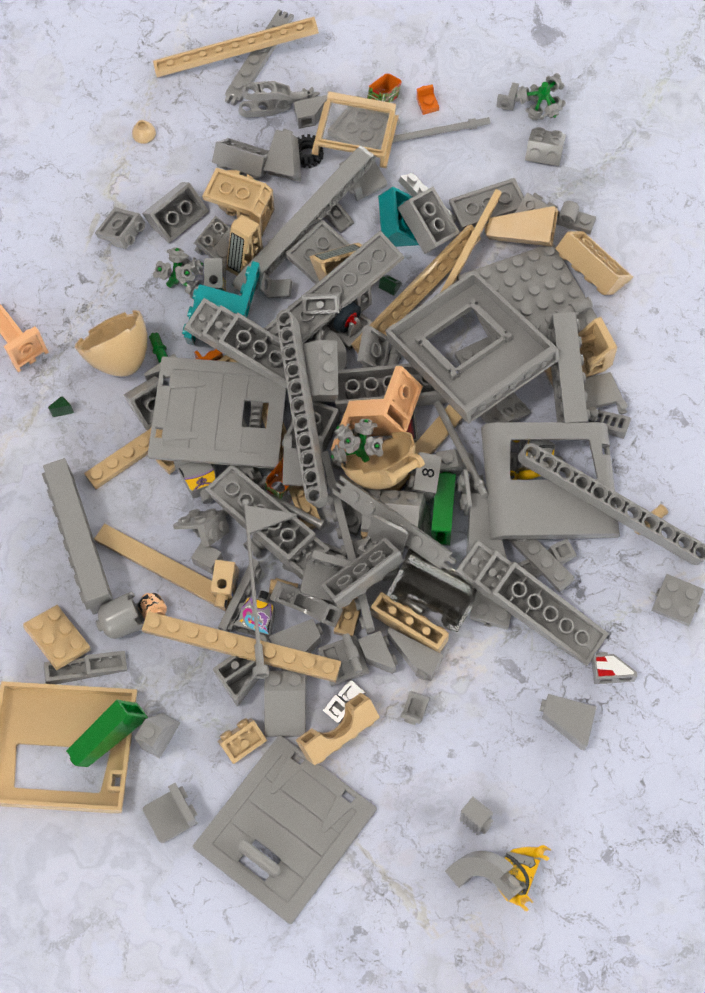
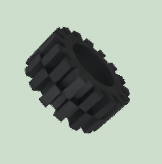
M307 134V137L301 135V139L297 137L300 165L302 164L303 168L308 165V168H311V165L315 167L317 163L320 164L324 155L323 147H320L319 155L301 152L303 149L313 148L316 136L310 137V134Z

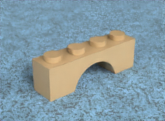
M359 693L345 703V714L338 727L325 733L311 728L296 739V742L305 758L315 766L323 762L331 753L339 750L350 739L355 738L366 727L373 725L380 716L370 698Z

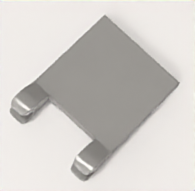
M611 372L586 378V383L584 384V391L587 390L588 393L586 409L590 411L591 422L598 420L597 408L616 403L619 414L627 413V403L622 398Z
M285 434L282 485L303 486L297 448H292V435ZM318 436L322 457L323 437ZM313 458L309 460L308 464L313 461ZM316 476L312 478L311 482L316 480Z

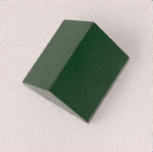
M384 275L379 281V288L393 296L402 285L401 281L389 275Z

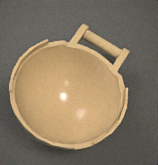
M409 432L391 433L393 438L383 440V455L381 457L377 455L369 456L370 460L364 463L361 457H357L356 454L346 456L347 463L345 466L341 463L342 469L354 483L364 488L374 490L390 488L401 482L410 471L425 465L422 457L416 454V446L412 434Z

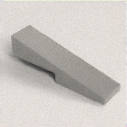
M125 651L85 655L84 658L75 659L57 671L50 662H44L45 684L56 685L127 671Z

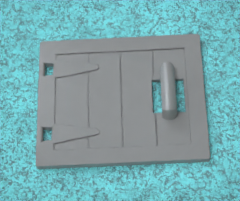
M162 357L148 458L274 469L279 463L286 388L239 362ZM164 377L170 378L169 386H163ZM245 401L251 402L249 427H242ZM263 403H269L266 429L260 428ZM156 429L163 430L162 438H155Z
M279 735L193 844V848L283 920L292 924L376 812L377 808L320 764L314 766L305 758L300 749ZM294 753L305 760L301 765L291 759ZM345 791L355 798L352 803L342 797ZM255 840L260 842L278 856L281 861L276 864L252 845ZM243 855L268 873L269 877L266 881H263L239 862Z

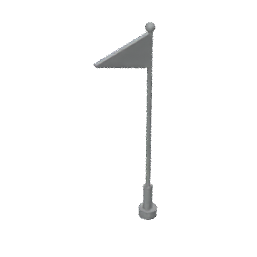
M243 499L242 505L245 512L256 644L254 645L256 666L252 668L253 678L263 679L269 676V667L264 665L263 645L260 644L250 534L295 518L297 514L248 506L249 500Z

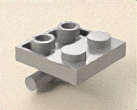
M215 216L193 243L197 246L195 251L198 254H201L203 251L210 258H222L225 263L228 257L231 228Z
M349 633L344 634L342 640L318 648L320 656L341 661L336 683L329 681L331 687L369 674L356 635L350 637Z

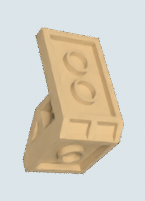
M217 167L202 195L205 201L236 210L237 219L242 214L260 225L261 237L275 210L273 189L266 183Z
M599 317L578 333V337L580 336L582 340L580 354H583L584 358L582 372H585L586 378L604 372L611 367L617 351V346L603 319ZM551 367L545 370V373L553 387Z

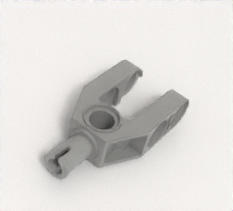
M276 81L249 82L244 84L242 95L245 99L252 101L241 102L239 114L247 118L273 116L289 110L293 102L307 99V92H292L289 85ZM268 88L271 90V92H264L263 89ZM247 89H251V90H253L255 93L250 94V93H248L246 90H247ZM264 105L267 107V109L262 110L259 108V106ZM247 106L251 110L245 111L242 107Z

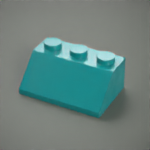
M391 187L378 196L381 232L395 247L419 245L398 210L400 205L413 196L395 187Z

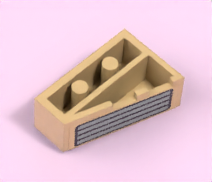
M242 214L231 225L226 270L236 276L263 249L260 225Z
M354 243L309 256L319 281L359 249L362 244Z

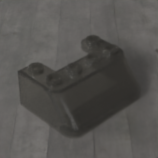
M408 549L403 558L404 562L400 564L386 595L398 603L404 602L407 597H410L413 602L421 603L432 612L442 614L441 622L443 626L448 630L458 633L472 609L477 589L454 573V569L450 571L444 567L439 569L412 549Z

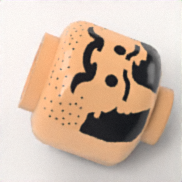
M157 593L144 594L138 603V609L144 619L148 611L164 616L167 611L166 604Z

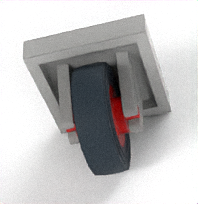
M352 302L342 308L340 313L323 327L336 333L344 346L350 350L352 348L351 344L363 332V327L370 325L373 321L361 313V307L358 304Z

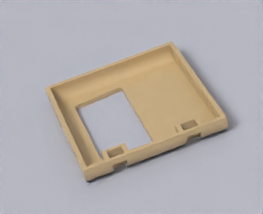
M1 681L0 806L122 813L132 732L110 749L99 793L15 788L16 750L19 744L70 747L116 700L136 703L137 689ZM115 778H121L120 787L115 786Z

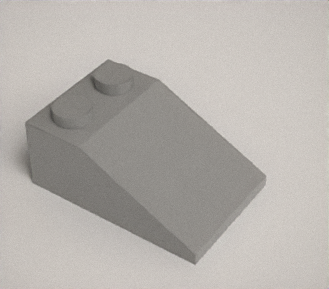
M269 671V676L264 681L265 737H278L279 735L282 737H300L306 733L307 677L305 674L293 671Z

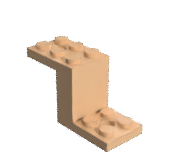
M396 366L384 399L349 401L340 425L346 426L349 423L348 427L352 430L361 419H370L372 423L377 424V427L373 428V433L369 437L390 436L393 432H406L423 386L402 366ZM338 438L334 439L331 451H333L335 445H338L339 448L340 440Z

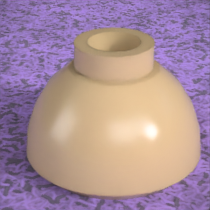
M139 120L133 127L132 136L138 143H148L155 138L156 130L150 122Z

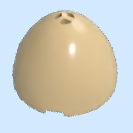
M133 310V314L129 315L123 312L96 325L88 331L89 335L84 340L80 338L75 344L76 350L86 362L101 372L120 377L134 374L141 367L147 350L148 335L140 311Z

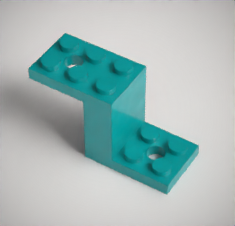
M252 261L251 266H247L245 273L247 281L246 284L243 283L241 286V296L199 284L198 289L195 288L192 299H194L193 307H189L187 317L191 318L205 298L218 307L222 305L235 314L238 312L247 318L261 272L260 263ZM183 327L182 334L187 344L194 345L196 337L185 331Z

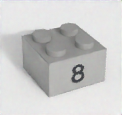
M419 452L417 455L422 457L425 465L409 472L410 477L405 483L404 491L424 493L426 502H429L437 491L442 456Z

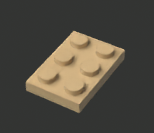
M58 605L23 623V628L56 671L90 651L89 644Z

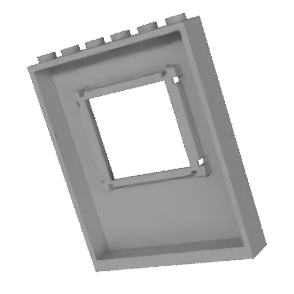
M474 270L385 330L388 342L468 424L559 361L558 348ZM471 310H475L502 337L455 368L428 340Z

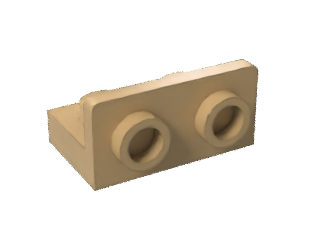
M245 718L237 723V728L234 730H227L220 735L221 739L217 742L230 761L235 764L266 742L267 739L253 719Z

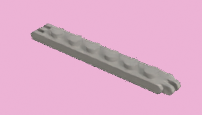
M278 9L265 30L291 23L294 15L289 14L288 16V12L285 11L282 14V10ZM277 45L252 51L226 90V103L231 101V105L235 106L238 101L241 102L243 100L242 91L244 84L255 81Z
M340 476L339 479L345 484L337 481L335 485L341 490L333 488L331 490L333 494L370 520L373 515H377L407 530L406 546L437 568L442 569L444 567L448 571L452 569V566L447 561L455 564L457 560L451 556L452 552L346 476Z

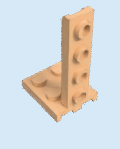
M0 304V335L7 342L4 348L17 372H20V367L28 362L31 365L36 361L35 357L43 352L45 354L49 352L39 330L35 326L23 333Z

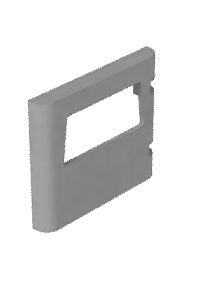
M494 422L481 427L486 490L489 494L487 502L491 540L620 537L619 523L616 519L549 480L510 479L511 440L589 441L597 478L595 480L615 491L609 449L608 425L606 423ZM576 481L577 485H578L580 488H583L582 483L579 482V481ZM593 491V492H594V495H595L597 498H600L599 493H597L596 491ZM610 501L611 505L616 508V504Z

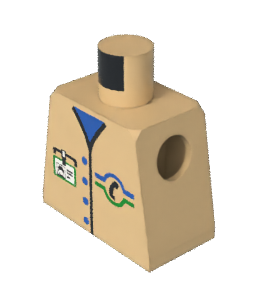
M215 560L211 593L216 597L214 607L226 609L227 600L232 599L235 594L239 576V569L235 562Z

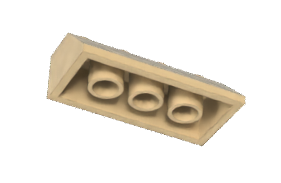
M583 231L567 232L555 248L559 252V256L564 260H568L572 264L571 267L584 275V279L589 283H593L597 287V291L602 295L614 294L633 278L626 269Z

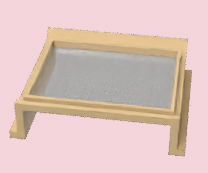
M328 91L312 154L319 155L320 147L353 153L359 146H363L380 158V167L387 168L399 115H395L396 104Z

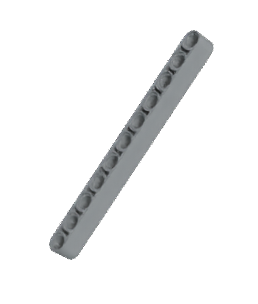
M359 146L253 258L252 261L260 263L261 270L256 289L260 284L261 273H265L269 277L285 260V253L317 225L371 168L376 160L374 154L363 146ZM247 266L233 281V286L238 291L241 290L243 283L246 284L245 273Z
M285 309L278 312L276 323L306 500L317 508H322L328 503V492L298 319L289 310ZM307 422V425L302 428L303 424ZM310 440V443L305 446L306 442ZM313 458V461L308 464L309 460ZM316 476V480L311 482L312 478ZM319 494V498L314 501L315 496Z
M532 443L525 445L519 452L518 460L525 467L690 564L698 565L705 561L704 543ZM525 452H530L532 458L527 457ZM542 461L547 462L549 468H546L543 465ZM559 471L564 472L566 478H563L560 475ZM576 481L581 482L582 485H583V488H580V487L577 485ZM593 491L599 493L600 498H597ZM610 501H613L617 508H614ZM627 511H630L634 518H631ZM644 521L650 524V528L645 525ZM662 531L667 534V538L662 535ZM679 541L684 544V548L679 545ZM696 551L701 554V558L696 555Z

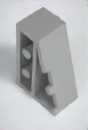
M264 635L260 636L261 641L268 642ZM230 656L215 666L213 671L238 707L259 679L253 678L252 668L256 666L255 661Z

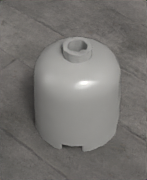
M132 591L103 604L98 610L97 628L100 632L103 631L109 638L116 639L142 630V621H145L138 609V603L135 604L132 599L135 597Z

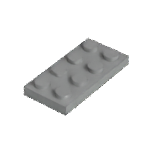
M515 178L449 199V204L461 230L463 231L467 225L476 227L495 189L500 190L502 194L490 218L515 213L524 198Z

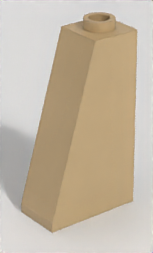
M551 206L491 217L485 225V234L490 240L552 246L558 210L556 207Z

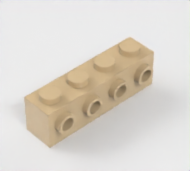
M381 592L370 607L371 616L395 631L439 653L448 642L449 633L443 627L431 623L428 618L418 615L410 607L402 605L390 595Z

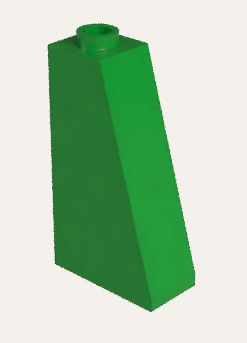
M450 472L439 473L437 491L434 497L431 537L441 545L449 546L456 474Z
M116 700L66 750L70 756V761L77 767H89L143 724L148 716L138 703Z

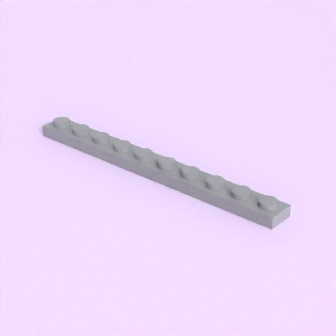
M328 451L322 452V462L326 474V486L330 490L328 501L330 505H334L335 510L331 512L334 522L339 524V528H336L338 539H343L344 545L341 546L342 555L344 557L347 556V559L352 562L356 559L341 499L331 492L333 488H338L335 485L336 480ZM364 593L357 596L358 599L354 600L357 611L361 610L363 617H359L361 628H366L367 635L375 633L366 594Z

